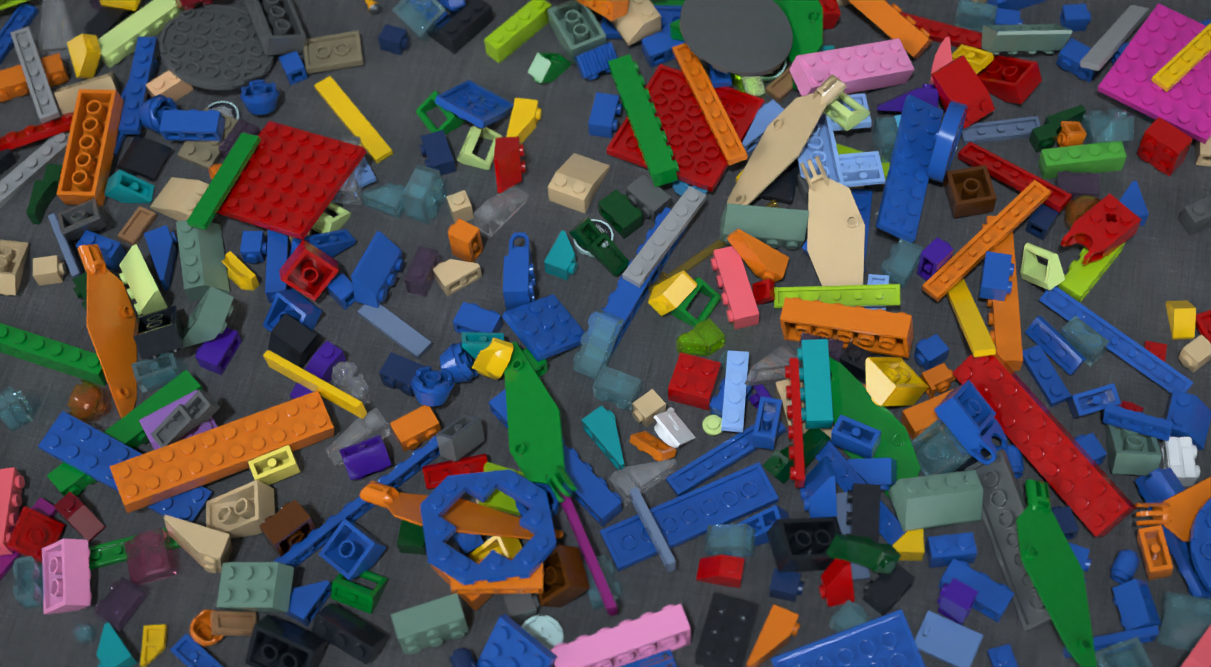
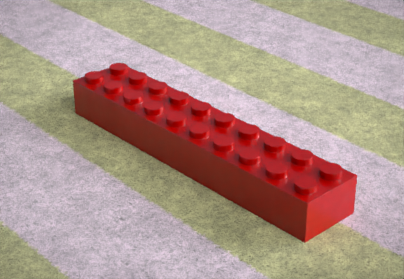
M997 352L994 355L974 357L972 353L952 372L961 384L967 380L971 381L995 411L996 415L994 418L1000 424L1003 432L1096 537H1104L1136 509L1135 505Z

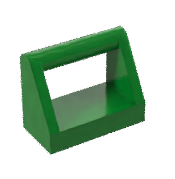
M435 90L415 112L431 133L444 130L446 135L459 128L465 120L436 104V96L441 93ZM437 106L447 117V120L438 129L426 114V112Z
M698 276L693 279L697 283L695 289L676 309L669 312L674 317L696 329L702 327L721 300V296ZM700 292L711 298V300L696 319L685 309L696 293Z
M366 570L358 577L377 583L374 590H370L346 581L347 578L339 573L332 582L331 599L371 614L376 608L389 579Z

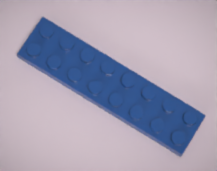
M910 94L904 101L875 227L912 243L916 239L929 179L927 174L934 149V139L937 129H940L943 110Z
M64 411L61 412L38 445L40 450L117 492L119 491L109 466L142 455V453ZM200 486L146 507L163 517L168 515L194 523L205 507L206 502L212 496V491Z
M760 462L653 507L649 511L669 549L775 504L779 502V497ZM638 514L600 530V535L618 572L658 555Z

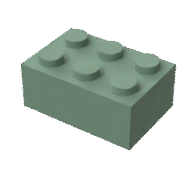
M570 0L547 9L549 25L572 64L575 63V56L607 43L606 35L590 8L575 0Z
M223 562L217 607L236 612H288L294 567L279 562Z
M457 593L391 614L396 635L404 655L419 653L423 648L429 646L438 647L444 641L450 639L459 640L469 633Z

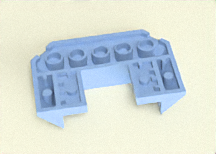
M865 93L848 95L869 110ZM842 100L838 101L850 111H855ZM822 113L802 152L797 157L801 177L805 178L800 163L805 164L810 178L813 177L807 162L809 159L812 160L818 175L821 174L815 157L819 156L827 177L846 187L885 184L879 151L838 155L833 131L845 129ZM870 115L851 129L871 127Z

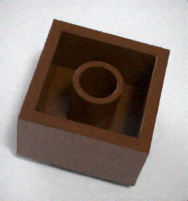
M986 165L946 171L944 188L954 218L994 211L997 197Z
M296 499L284 504L280 511L273 516L267 517L259 526L268 544L278 556H284L294 544L302 542L312 530L316 529L311 517Z
M558 545L543 562V593H538L541 606L562 608L590 589L579 547Z

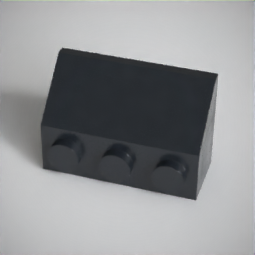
M465 0V6L446 16L427 33L428 36L455 55L494 21L492 6L484 0Z
M268 614L254 624L245 663L252 667H318L322 661L327 641Z

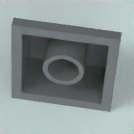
M95 198L57 214L60 231L69 242L80 240L86 230L99 232L107 226L105 216Z

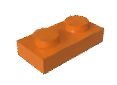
M647 431L634 433L630 436L629 442L635 445L638 450L648 453L657 461H664L675 457L677 449L669 446Z

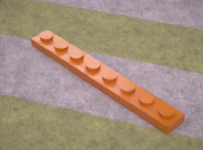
M686 43L672 47L673 54L728 165L748 159L747 153L699 58Z
M1034 180L922 285V290L938 302L985 258L986 251L991 252L1050 196L1051 191Z

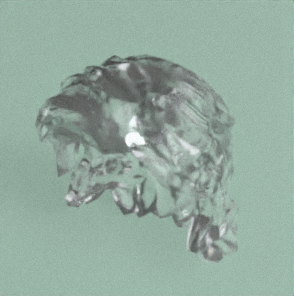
M343 361L337 363L336 366H333L332 380L335 387L362 401L364 406L371 403V395L368 391L367 383L363 380V375L358 374L357 377H353L357 369L356 364Z

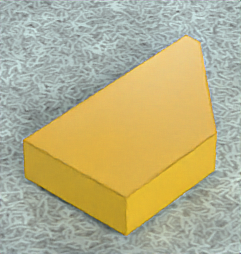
M166 624L143 626L141 667H147L166 649L168 632Z

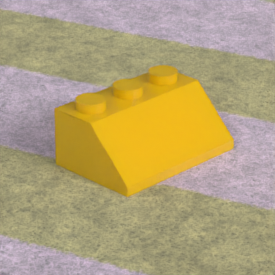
M868 357L865 360L866 391L871 395V400L878 406L914 405L929 387L900 357Z

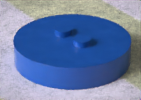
M953 100L949 103L941 127L937 129L934 139V149L927 177L931 180L944 183L946 171L950 169L962 133L968 109L967 104Z

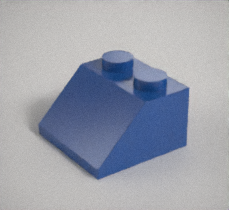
M294 289L277 291L262 326L271 332L285 313H288L313 330L322 311Z
M1174 389L1168 400L1164 419L1173 422L1170 437H1191L1192 445H1196L1197 449L1203 451L1211 420V410L1196 395Z
M824 457L807 474L804 488H800V498L803 501L804 511H808L810 518L837 516L835 474L829 457Z
M344 518L318 555L351 581L374 566L387 547L356 522Z

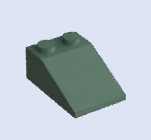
M210 287L189 316L184 329L183 347L181 348L213 340L219 333L222 334L227 326L225 319L230 316L234 308L231 305L234 297L214 287Z
M1105 424L1108 461L1112 474L1149 476V473L1159 468L1162 454L1156 438Z

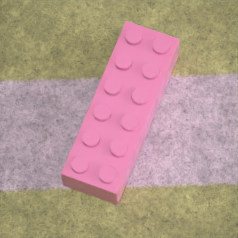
M898 38L798 55L790 68V73L801 96L814 93L832 74L846 84V89L843 92L850 94L905 84L915 69Z
M674 604L667 605L662 611L656 613L647 612L639 619L633 621L630 619L625 620L619 626L611 629L610 627H605L591 636L582 635L576 638L574 642L555 645L550 650L557 656L553 667H620L668 649L673 651L690 645L691 628L681 604L676 606Z

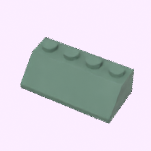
M1059 24L983 25L981 48L993 53V55L1000 54V51H1006L1007 54H1018V51L1036 54L1039 50H1043V53H1055V50H1062L1072 34V29Z
M727 203L720 219V241L731 245L727 237L739 228L772 248L780 246L786 247L789 250H796L801 248L805 240L809 211Z
M187 220L176 222L184 290L190 302L201 300L210 287L229 294L230 286L227 266L221 262L225 259L221 225L211 222L208 228L204 230L188 226Z
M975 470L899 479L888 491L903 532L979 522L982 517L983 487Z

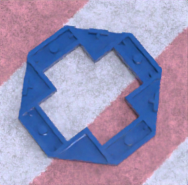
M510 469L447 476L420 504L427 561L463 585L474 584V581L487 580V582L506 581V578L518 576L519 579L530 578L556 548V538L546 491ZM498 489L529 508L520 519L519 525L535 535L511 561L492 549L478 565L445 544L456 532V526L441 517L465 492L484 503Z

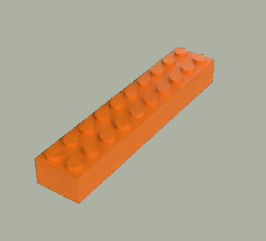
M317 390L109 467L127 513L248 469L250 468L248 461L289 445L293 452L334 436V427Z

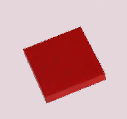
M25 506L20 513L6 548L42 564V548L59 540L65 524Z

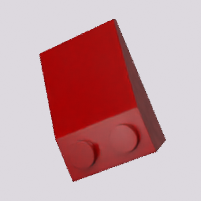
M964 55L959 56L931 74L945 112L951 100L968 105L963 129L995 110L988 90Z
M993 55L994 60L978 72L977 76L989 93L1005 102L1022 104L1042 81L1038 63L1036 61Z

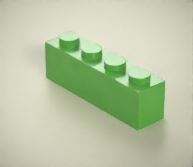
M1122 140L1042 149L1038 165L1042 179L1120 171L1127 156Z

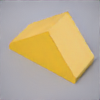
M1188 300L1166 301L1172 340L1194 339L1196 308Z
M923 529L907 531L892 545L901 555L900 561H922L924 555Z

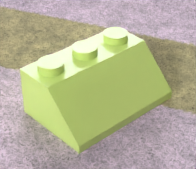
M137 244L133 245L119 265L122 273L119 275L124 285L128 284L130 287L126 290L131 300L136 299L137 301L134 307L138 315H145L168 308Z

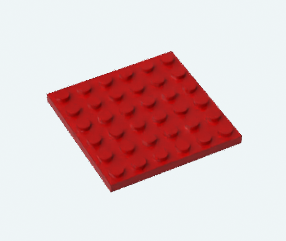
M660 64L645 88L648 89L650 94L648 101L649 103L653 102L656 110L654 116H659L662 125L660 131H665L668 141L665 142L666 146H671L673 152L672 161H677L679 171L676 172L677 179L713 192L727 169L728 163L683 72ZM727 86L714 88L742 143L757 112L765 104V99ZM626 117L606 148V152L608 155L647 168L628 117Z
M269 121L258 135L261 140L217 213L303 240L362 160L366 151L361 146Z

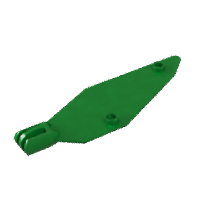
M773 0L786 15L792 29L793 41L788 54L791 63L793 64L798 55L818 52L823 45V8L820 1ZM793 79V89L798 90L797 85Z
M512 342V355L504 371L510 453L527 480L548 484L557 500L562 503L565 501L562 493L566 497H570L572 495L571 490L575 492L577 488L565 470L560 410L518 343Z
M829 357L830 373L832 374L830 379L834 424H836L841 414L880 430L881 443L873 458H892L896 460L897 481L903 478L918 477L921 467L906 428L884 406L876 405L871 400V395L866 391V388L841 363ZM844 449L851 459H866ZM883 491L890 498L888 491Z
M1028 479L1025 482L1028 506L1016 519L1021 562L1068 652L1080 667H1097L1083 569L1051 510L1048 482Z

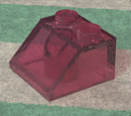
M163 528L140 533L124 543L132 586L176 575L169 534Z

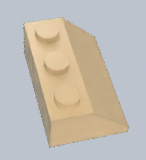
M629 0L627 14L611 21L628 46L661 31V15L650 0Z
M113 72L58 88L54 94L62 115L66 113H74L79 89L116 90L118 92Z

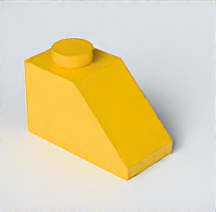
M80 34L68 41L67 45L76 78L91 79L94 78L101 50L96 35Z
M683 270L654 286L648 303L660 316H663L676 309L695 289L697 283Z

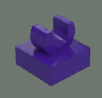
M761 382L754 385L757 393L749 397V400L756 409L759 407L761 396L772 398L767 388Z

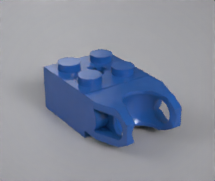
M517 232L510 237L508 256H504L503 296L506 311L535 301L534 286H536V276L530 252V241L525 232ZM523 238L525 239V245L516 247L514 240Z
M970 380L952 390L934 409L938 418L946 424L952 435L979 462L989 465L997 459L996 452L1008 446L1007 437L1000 424L994 418L996 415L995 411ZM991 437H999L1002 441V445H994L991 440ZM982 448H986L991 453L990 459H986L981 455Z

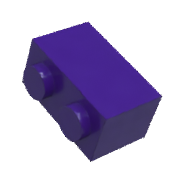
M938 237L921 252L917 275L925 281L933 276L952 258L954 249L951 245Z
M226 327L222 334L219 333L215 339L204 342L198 348L195 357L200 367L222 375L242 343L239 333Z
M380 435L339 450L350 480L362 479L369 473L380 472L391 466L388 453Z
M953 578L950 585L945 583L939 594L940 597L937 601L940 604L938 613L955 623L963 625L973 608L978 591Z

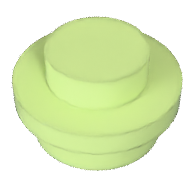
M717 415L707 416L702 424L704 432L710 436L720 434L722 432V418Z

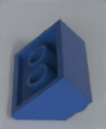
M376 232L351 275L355 302L378 308L380 303L385 301L388 289L394 285L397 273L402 271L404 267L402 251L382 232Z

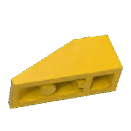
M515 98L506 137H519L520 144H522L536 128L537 121L541 120L542 108H539L538 100Z

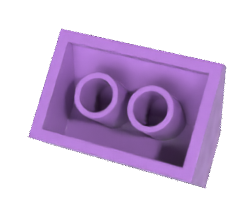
M197 389L139 419L154 450L161 447L151 436V433L179 404L185 405L198 391ZM212 416L207 422L197 425L178 441L216 428L217 425Z

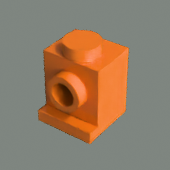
M1061 121L1062 129L1057 136L1059 147L1082 145L1087 133L1081 123L1078 121Z
M945 363L921 374V379L929 386L925 391L929 399L934 398L936 392L942 393L948 390L951 382L955 381V376L952 374L953 371L948 369Z

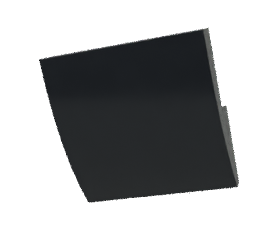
M135 136L117 168L130 175L136 176L138 174L154 182L170 155L172 148L144 137Z

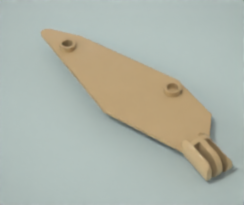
M832 74L814 93L798 97L767 126L732 190L727 203L749 205L800 155L824 109L846 89V84Z
M819 156L815 157L821 172L819 175L812 160H807L813 175L812 178H810L805 164L800 163L809 185L807 251L821 285H863L865 224L850 189L827 177Z

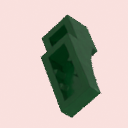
M1079 105L1047 116L1044 125L1032 129L1029 142L1036 153L1042 151V149L1054 147L1057 136L1062 129L1061 121H1078L1081 123L1086 112L1084 106Z
M47 164L43 180H35L26 212L32 224H41L47 207L56 197L63 165Z
M589 217L581 220L569 232L581 248H585L613 277L617 276L628 266L629 260L605 232H600Z
M819 428L809 429L803 434L804 469L831 439ZM789 446L780 451L776 449L763 464V467L783 484L790 478V467H793V459H789Z
M836 534L826 552L831 558L857 563L877 573L889 574L896 567V563L901 557L891 544L875 543L870 537Z

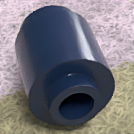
M458 648L452 652L449 658L452 667H477L472 652L469 649Z

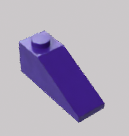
M922 84V87H916L878 104L876 109L880 111H902L905 98L909 94L938 108L939 94L937 89L934 88V84Z
M326 341L312 356L305 370L329 383L347 361L341 349ZM296 383L289 396L295 399L313 391Z

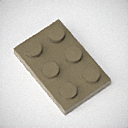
M359 30L305 40L303 48L307 74L364 65Z
M222 114L226 120L222 141H185L177 154L178 157L208 170L209 167L217 164L241 125L240 121Z

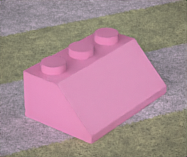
M61 539L42 548L44 614L78 611L90 606L92 593L90 591L91 571L89 569L90 549L88 547V540Z

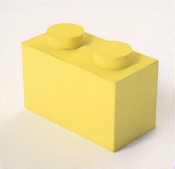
M289 445L248 461L254 479L266 485H271L301 472Z

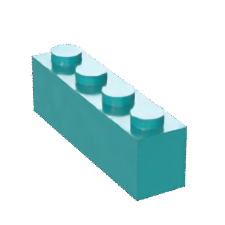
M828 339L802 340L800 348H797L798 361L801 360L799 381H802L800 399L804 404V408H801L802 421H805V429L831 428L833 409Z

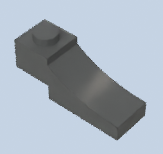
M198 390L185 405L179 404L151 433V436L160 447L175 443L197 425L207 422L220 406L208 392Z

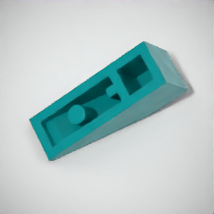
M601 405L581 419L582 429L622 475L625 473V466L615 422L616 417L610 410L607 411Z

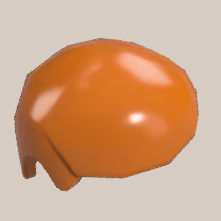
M203 610L190 624L189 631L191 637L202 646H213L224 636L212 635L210 613L216 610Z

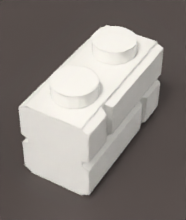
M1170 437L1169 442L1163 440L1161 451L1164 469L1171 467L1183 486H1193L1196 479L1200 477L1199 465H1195L1194 458L1197 457V447L1192 445V438Z

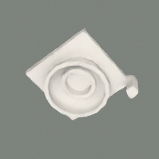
M670 407L666 412L654 416L658 422L654 429L666 444L678 448L680 445L690 442L696 437L674 412L675 409Z

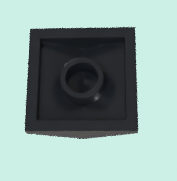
M285 313L271 331L268 349L302 368L318 334L290 314Z

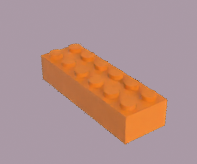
M78 90L57 190V196L65 205H79L93 198L96 199L99 206L104 205V194L110 174L124 100L116 90Z
M785 297L780 316L784 340L801 342L802 340L828 339V346L846 349L848 344L852 343L871 353L909 358L914 337L912 315L904 312L893 313L883 309L872 310L865 309L862 306L850 307L840 303L829 304L819 300L808 301L798 297Z

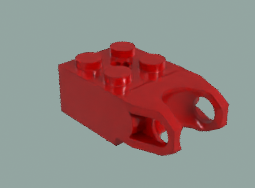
M1108 194L1073 223L1070 231L1062 238L1061 245L1063 247L1073 244L1086 246L1089 252L1084 256L1082 262L1086 266L1092 262L1102 260L1105 256H1109L1136 234L1141 219L1112 194Z

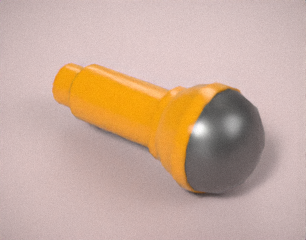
M364 0L368 5L369 13L377 14L380 12L381 7L378 2Z

